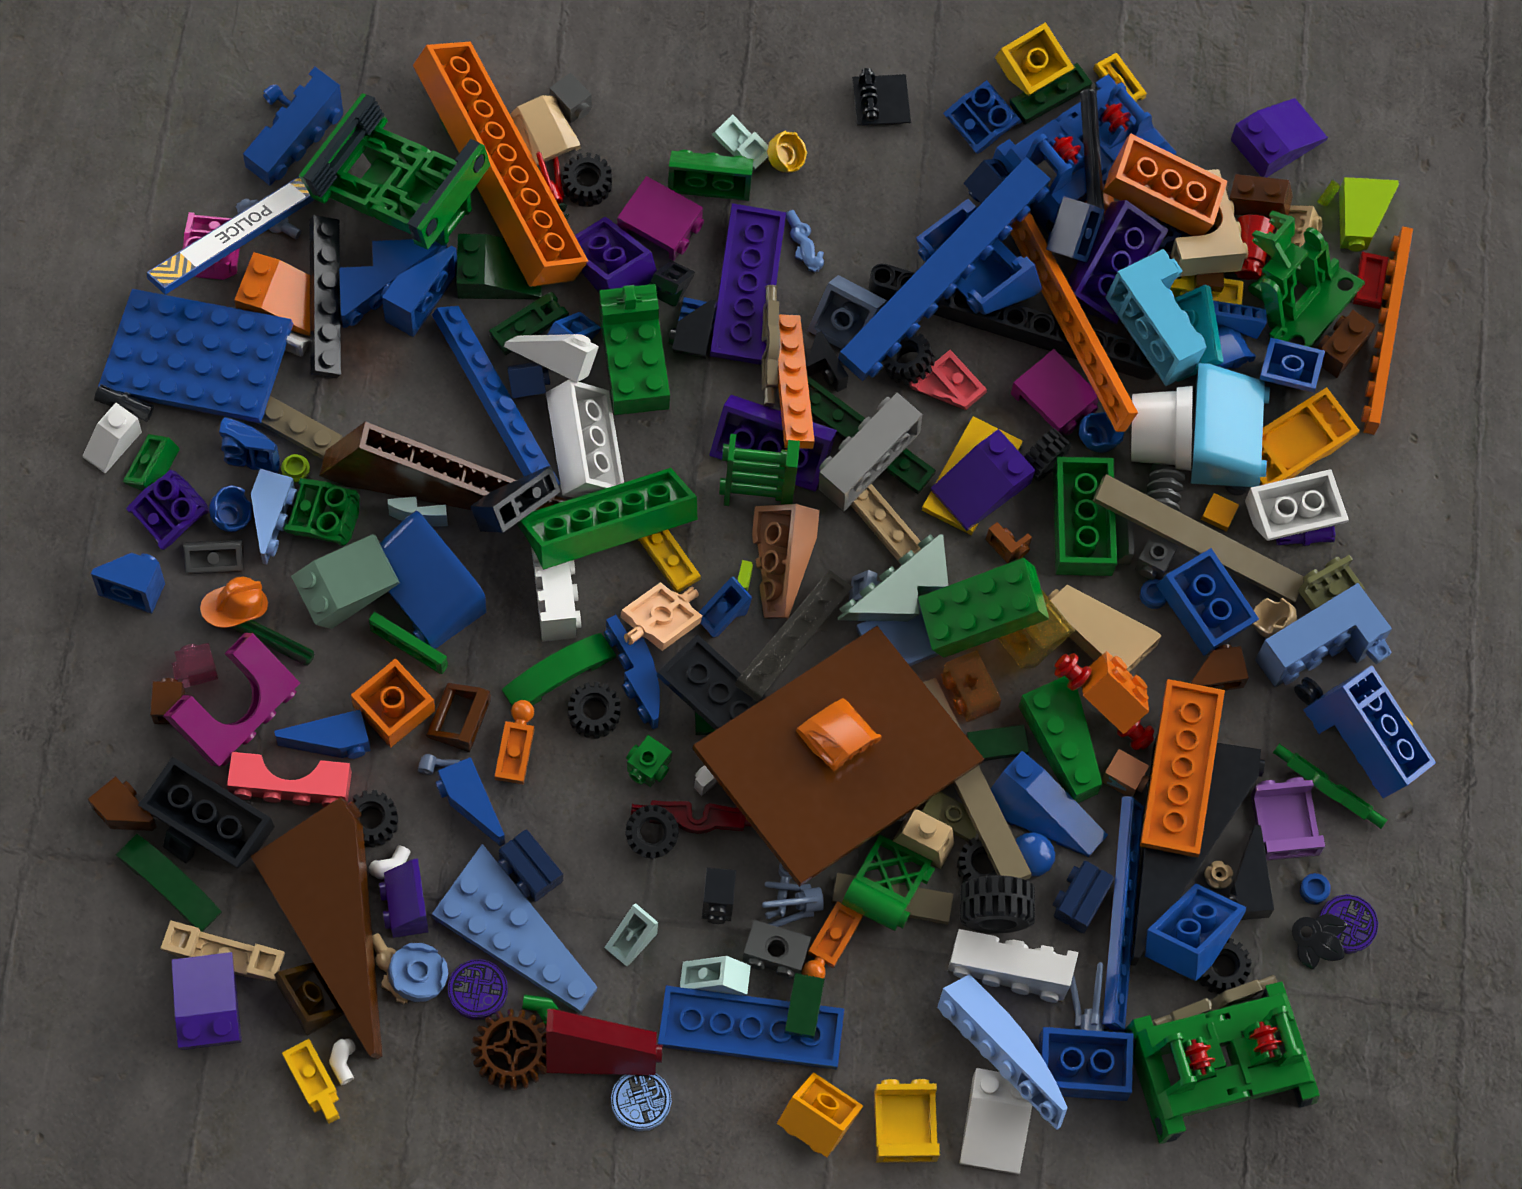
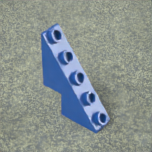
M414 239L372 241L373 266L339 268L343 328H347L349 325H356L368 311L379 308L383 304L381 294L387 283H392L397 275L447 248V245L442 246L435 241L427 250L414 244Z

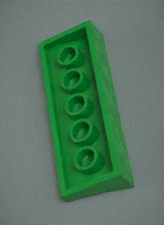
M668 468L533 511L517 522V526L527 538L544 570L698 520L697 496L672 468Z

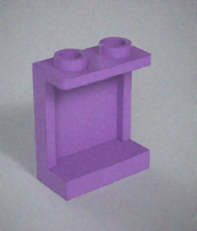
M1302 777L1291 778L1285 783H1275L1274 780H1266L1258 783L1252 791L1251 799L1256 825H1261L1266 860L1317 856L1325 848L1323 835L1319 836L1313 806L1311 794L1314 786L1313 780L1304 781Z

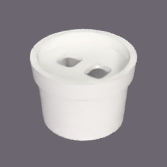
M1192 386L1177 387V391L1132 394V402L1138 414L1132 421L1131 462L1175 465V469L1191 471Z

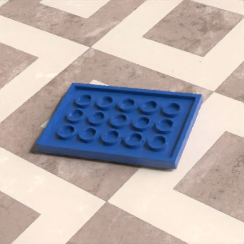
M132 289L98 387L100 384H103L118 392H128L131 394V397L138 400L261 423L287 345V337L290 336L293 327L292 319Z

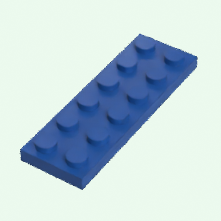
M666 986L658 1045L672 1049L837 1070L844 1008L820 1005L815 1037L812 1039L784 1033L790 1001Z

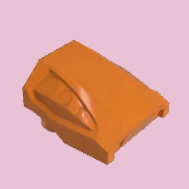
M844 698L832 703L808 719L796 730L812 752L820 757L833 771H836L848 759L851 760L857 753L865 751L869 745L872 746L873 743L879 742L882 737L872 730Z

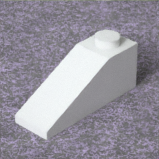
M580 334L516 336L506 341L504 347L575 382H579L589 376L599 346L591 343L588 337Z

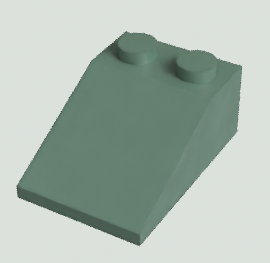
M374 534L312 561L291 576L315 625L333 629L400 584Z

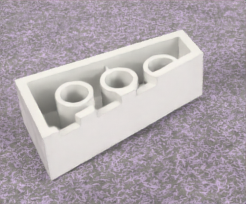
M532 549L542 642L576 638V628H581L580 610L575 611L574 601H578L577 584H572L571 575L575 574L574 560L543 570Z

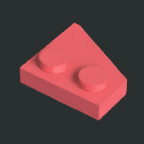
M951 350L935 361L934 366H931L932 371L930 374L925 372L926 378L924 380L918 377V383L914 384L913 381L909 383L912 390L967 410L987 393V389Z

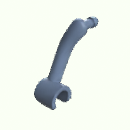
M780 863V883L789 884V881L792 877L788 872H785L783 870L782 864ZM779 889L777 900L787 899L788 890ZM780 906L777 910L766 912L765 918L771 919V917L778 915L783 917L786 912V906Z

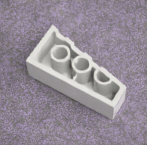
M959 929L948 971L954 972L953 974L959 978L970 974L974 978L981 979L988 986L999 987L1004 985L1011 987V990L1015 993L1022 995L1033 993L1040 995V998L1044 1001L1056 1003L1058 1000H1064L1070 988L1078 952L1068 950L1067 956L1056 954L1054 947L1041 945V948L1029 949L1023 941L1012 939L1005 941L1004 944L999 943L997 936Z

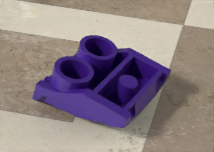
M169 470L156 482L145 488L126 508L156 539L159 548L162 550L172 545L200 517L209 513V508L202 497L189 482L173 470Z

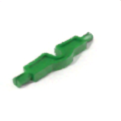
M1280 743L1273 751V754L1287 762L1288 767L1305 779L1313 780V785L1350 809L1362 819H1368L1380 829L1387 822L1388 819L1373 810V806L1344 785H1336L1331 782L1327 773L1299 754L1292 753Z

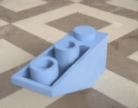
M260 469L251 491V499L263 564L267 565L270 556L274 557L279 545V540H276L280 530L284 531L285 524L288 521L287 509L289 505H294L298 490L295 489L293 478Z

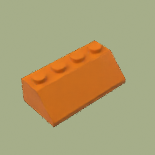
M1130 133L1109 171L1103 193L1120 201L1127 200L1144 213L1191 236H1201L1214 225L1227 180Z

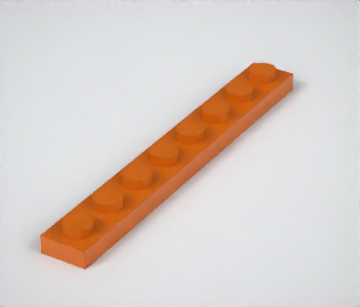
M1402 226L1398 236H1393L1390 251L1394 252L1393 260L1389 259L1386 275L1390 276L1389 284L1385 283L1382 299L1386 300L1385 308L1381 307L1379 312L1378 324H1382L1381 332L1377 331L1373 346L1378 349L1377 356L1372 357L1369 372L1374 374L1372 381H1368L1365 397H1369L1368 406L1364 405L1361 415V422H1365L1363 433L1375 435L1381 422L1413 228Z

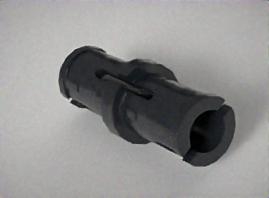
M100 384L95 393L94 401L111 407L117 403L145 422H148L152 416L154 405L131 397V394L128 392H118Z

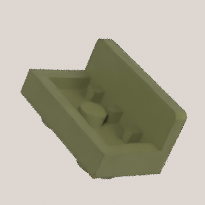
M1350 555L1343 559L1336 557L1325 565V569L1320 572L1314 569L1303 577L1304 583L1298 592L1312 611L1359 583L1363 590L1365 589L1349 567L1353 560Z

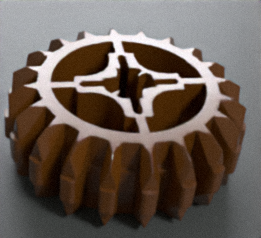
M510 1008L508 1009V1017L503 1018L501 1011L496 1012L497 1021L494 1022L492 1018L487 1017L485 1021L489 1028L478 1026L477 1031L481 1036H474L472 1039L473 1043L478 1046L471 1049V1054L478 1057L473 1061L474 1067H482L479 1071L480 1077L490 1074L488 1084L493 1085L497 1079L500 1080L499 1089L504 1090L506 1082L511 1083L512 1091H516L517 1082H521L523 1088L526 1089L529 1087L528 1078H531L535 1083L539 1081L536 1071L541 1074H546L547 1071L546 1066L542 1064L546 1063V1032L542 1033L545 1029V1024L541 1022L534 1026L536 1016L532 1014L528 1020H525L524 1010H520L518 1017H514V1011ZM507 1029L504 1040L495 1042L494 1046H488L491 1039L497 1033ZM516 1029L530 1034L536 1043L530 1044V1041L519 1039ZM511 1037H513V1043L516 1045L514 1062H511V1055L508 1052L509 1045H511ZM531 1054H536L534 1060L527 1067L518 1070V1063L521 1059L530 1057ZM488 1056H495V1059L506 1061L509 1071L496 1067Z

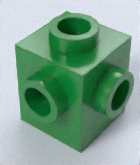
M648 735L640 746L634 745L626 757L628 760V775L640 785L645 783L651 788L656 780L661 782L668 773L669 767L667 766L671 762L672 751Z

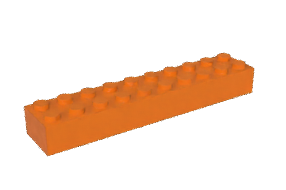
M457 42L426 45L413 64V67L459 154L470 139L485 145L491 166L477 184V188L529 287L574 281L588 263V259L472 43Z

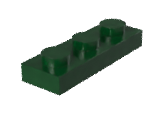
M1078 63L1073 65V70L1033 94L1027 95L1023 92L1010 100L1009 105L1024 125L1080 95L1081 91L1091 89L1092 81Z

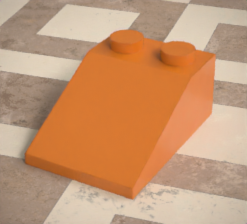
M253 252L234 299L236 308L292 319L293 327L291 331L310 336V275L279 259Z

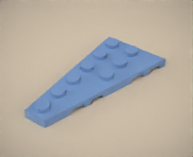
M482 844L433 911L432 918L581 1014L597 991L596 984Z

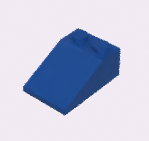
M450 246L397 275L392 283H387L381 294L385 322L414 338L457 276V252L455 247Z
M1195 884L1147 930L1145 957L1197 981L1216 960L1245 914L1246 907L1201 885Z

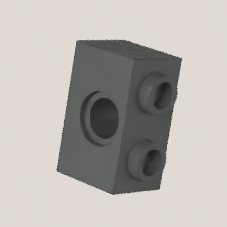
M754 920L742 961L748 962L747 964L753 969L764 970V968L776 971V974L780 977L792 979L793 976L795 977V973L801 974L811 937ZM777 946L783 950L784 954L780 957H773L769 954L768 949Z

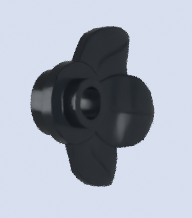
M1323 914L1316 919L1311 917L1298 919L1293 924L1292 936L1298 943L1297 955L1300 961L1308 968L1315 969L1320 958L1328 961L1343 959L1344 949L1336 936L1346 929L1347 923L1332 914ZM1305 926L1311 927L1313 931L1312 935L1307 938L1301 935V929Z

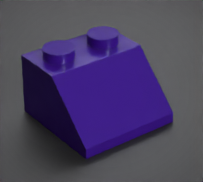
M412 859L384 872L385 882L379 883L381 900H387L389 911H383L385 929H392L393 938L429 932L418 859Z

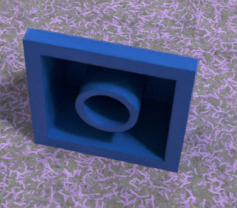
M1270 338L1260 380L1315 393L1325 351Z
M134 553L127 554L96 567L91 572L99 596L151 614L165 585L159 562H157L155 557L142 553L141 556Z

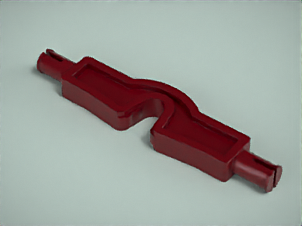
M652 800L650 804L667 809L675 817L678 827L689 833L703 834L714 829L744 831V826L752 827L738 808L709 803L704 806L703 817L696 820L692 817V804L688 801L667 802ZM632 804L631 815L639 808L648 805ZM649 820L650 823L661 824L656 820Z

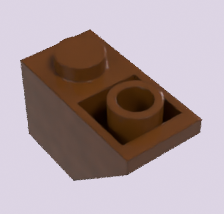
M116 776L88 798L91 808L110 829L153 831L157 828L153 818L155 816L138 806L140 802L134 797L137 795L134 788L127 781L121 783Z

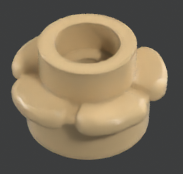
M1214 861L1211 863V866L1206 867L1204 876L1208 885L1212 888H1227L1232 883L1233 870L1222 861ZM1219 872L1222 874V876L1217 877L1216 873Z

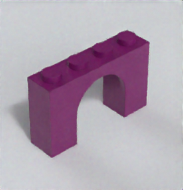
M244 633L224 653L247 677L252 688L251 705L242 718L230 724L220 723L189 695H183L163 715L211 766L220 767L231 762L232 752L241 744L246 745L255 737V730L261 723H268L276 715L275 709L282 702L287 703L295 696L297 692L295 688L300 684L291 672L253 633Z

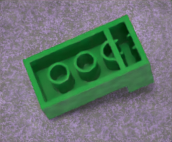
M656 285L623 286V288L599 290V316L613 414L623 415L669 409L670 391L659 324Z

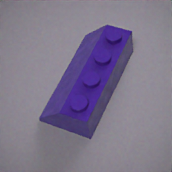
M1127 200L1110 203L1104 214L1105 222L1099 226L1088 262L1078 261L1067 280L1084 312L1113 324H1117L1119 317L1107 301L1106 295L1117 272L1156 253L1168 232L1167 228Z
M734 395L729 396L723 406L709 456L722 460L723 445L730 443V434H736L735 448L772 452L787 450L784 446L781 411ZM812 422L814 446L813 449L799 448L795 485L816 492L821 471L819 467L830 455L837 430Z

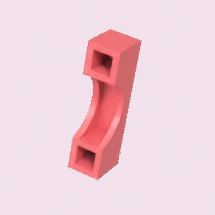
M232 752L227 787L230 793L241 800L260 797L264 801L271 803L291 800L297 805L307 806L311 802L322 803V806L326 807L339 797L348 802L352 772L350 763L320 760L317 767L309 775L296 780H285L276 777L266 768L262 755Z

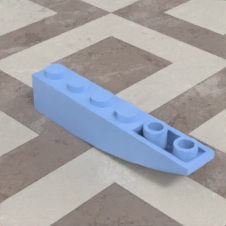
M970 974L944 987L937 1006L942 1015L956 1026L961 1034L980 1051L984 1058L988 1059L996 1067L1000 1074L1020 1092L1024 1099L1028 1100L1045 1120L1056 1130L1060 1128L1067 1111V1105L1046 1063L1025 1032L1010 1014Z

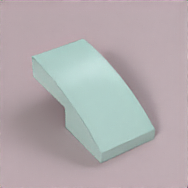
M731 115L712 134L732 155L754 159L753 170L768 157V145L756 132L751 134L734 115Z
M416 497L388 499L389 515L403 521L414 511H418L431 526H448L446 505L417 507Z

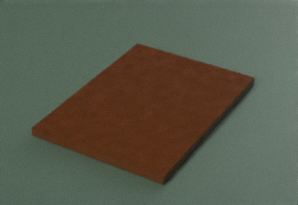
M875 626L694 744L692 748L799 887L984 761L983 756L878 626ZM844 698L872 730L882 737L879 742L873 743L872 746L869 745L865 751L857 753L851 760L848 759L841 767L833 771L820 757L812 752L796 730L808 719L832 703Z

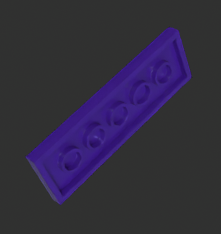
M732 203L709 356L762 365L761 359L767 344L762 341L763 305L766 303L765 287L767 285L776 286L786 212Z

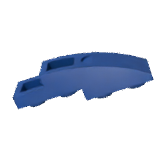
M617 615L606 619L604 635L611 647L616 646L620 653L618 655L619 661L623 668L628 670L624 672V684H622V687L630 700L634 698L638 704L637 712L643 723L648 722L654 730L658 728L660 689L653 658L643 637L632 645L628 644L629 641H625L624 635L627 632Z

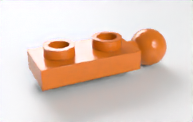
M519 700L511 708V715L515 723L505 721L494 777L495 780L524 785L535 730L534 726L526 725V723L533 718L534 707L526 700Z
M837 901L808 950V954L815 959L804 964L802 974L824 978L826 974L824 965L827 964L832 968L835 967L862 921L863 915Z

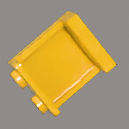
M887 1079L882 1080L881 1084H876L874 1090L876 1163L937 1162L940 1156L939 1143H937L936 1121L937 1084L929 1083L927 1079H915L911 1081V1084H899V1080Z

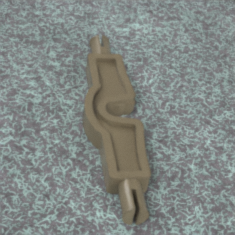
M767 285L765 287L766 303L763 305L762 341L767 343L761 359L762 391H764L763 405L774 407L776 405L775 389L778 386V359L780 353L779 301H777V286Z
M1272 974L1261 980L1257 979L1229 989L1213 999H1203L1172 1011L1169 1015L1152 1020L1153 1025L1156 1026L1228 1007L1258 995L1264 991L1266 985L1277 983V979Z

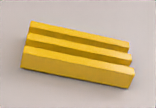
M1117 53L1094 65L1093 70L1100 79L1109 73L1117 84L1122 82L1126 86V91L1136 103L1138 99L1146 98V91ZM1113 62L1115 64L1117 69L1120 71V73L1123 75V77L1135 91V94H1133L1130 91V89L1124 83L1123 78L1120 76V74L1116 72V70L1110 63Z

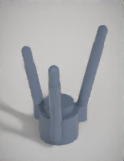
M765 882L764 884L768 888L800 891L796 893L795 898L762 903L764 908L796 905L798 910H802L796 914L769 923L770 925L779 927L804 917H813L815 911L823 910L824 901L820 887L811 888L810 884H803L799 887L797 884Z
M1101 962L1097 964L1092 1009H1085L1083 1015L1081 1013L1075 977H1072L1070 989L1075 1012V1027H1079L1080 1030H1108V1027L1102 1024V1010H1099L1103 976V963Z

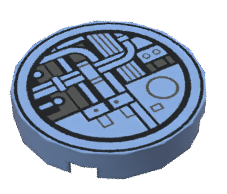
M657 1074L624 1075L614 1085L611 1095L612 1111L621 1124L635 1131H647L661 1125L669 1113L672 1102L668 1085Z

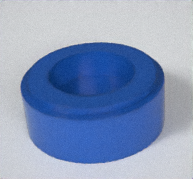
M1150 579L1143 584L1140 590V600L1146 607L1158 609L1166 604V599L1156 586L1161 580Z
M1313 873L1303 879L1299 890L1301 897L1307 903L1316 905L1327 899L1331 887L1326 877Z

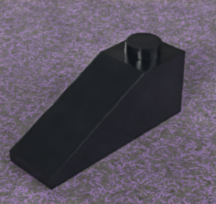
M547 466L488 493L470 507L480 532L503 533L560 493L561 490L552 467Z
M1255 825L1250 833L1230 894L1227 895L1228 899L1246 907V912L1241 920L1269 918L1274 911L1261 825Z

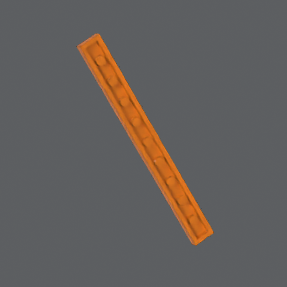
M1029 213L1021 222L1016 220L1011 225L1013 228L1011 235L1023 258L1027 256L1035 264L1042 286L1041 292L1116 432H1125L1138 414V411L1051 251L1046 250L1047 243L1031 213Z

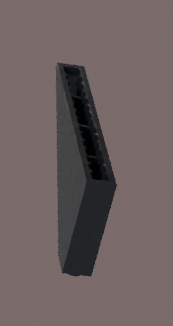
M1156 736V738H1155V740H1154V742H1153V748H1152L1151 767H1150V776H1149L1150 779H1151V773H1152V766H1153V760H1154V754H1155L1157 736ZM1217 743L1201 850L1198 858L1142 847L1130 965L1136 966L1146 950L1147 930L1179 900L1258 777L1263 776L1265 760L1260 759L1261 749Z

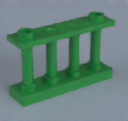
M730 434V443L723 445L722 461L728 462L726 478L720 479L719 495H724V506H729L730 493L776 498L775 501H781V505L792 504L800 441L788 440L787 450L772 452L735 448L736 434Z

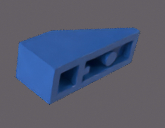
M361 709L274 731L277 744L281 747L339 758L348 757L350 759L362 757L365 755V752L370 751Z
M471 757L438 770L439 781H436L435 784L441 798L447 797L450 806L499 846L505 844L504 832Z

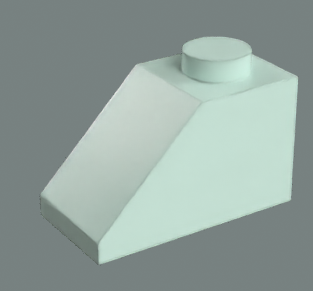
M728 956L685 961L682 965L680 987L747 995L751 966Z

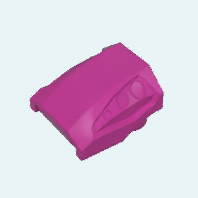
M189 212L184 232L183 249L232 218L201 216ZM240 248L195 277L224 280L237 274Z

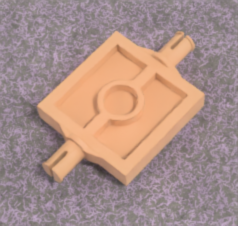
M661 582L622 609L620 618L634 628L624 635L625 641H629L628 644L632 645L635 641L644 637L661 651L669 647L701 623L702 615L690 605V602L699 596L698 591L694 590V587H690L684 593L678 594L668 589Z

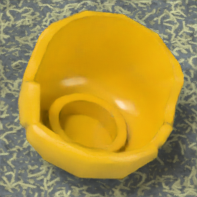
M783 131L769 142L767 154L769 162L775 169L783 173H793L798 171L805 163L807 151L804 142L798 137L796 132Z

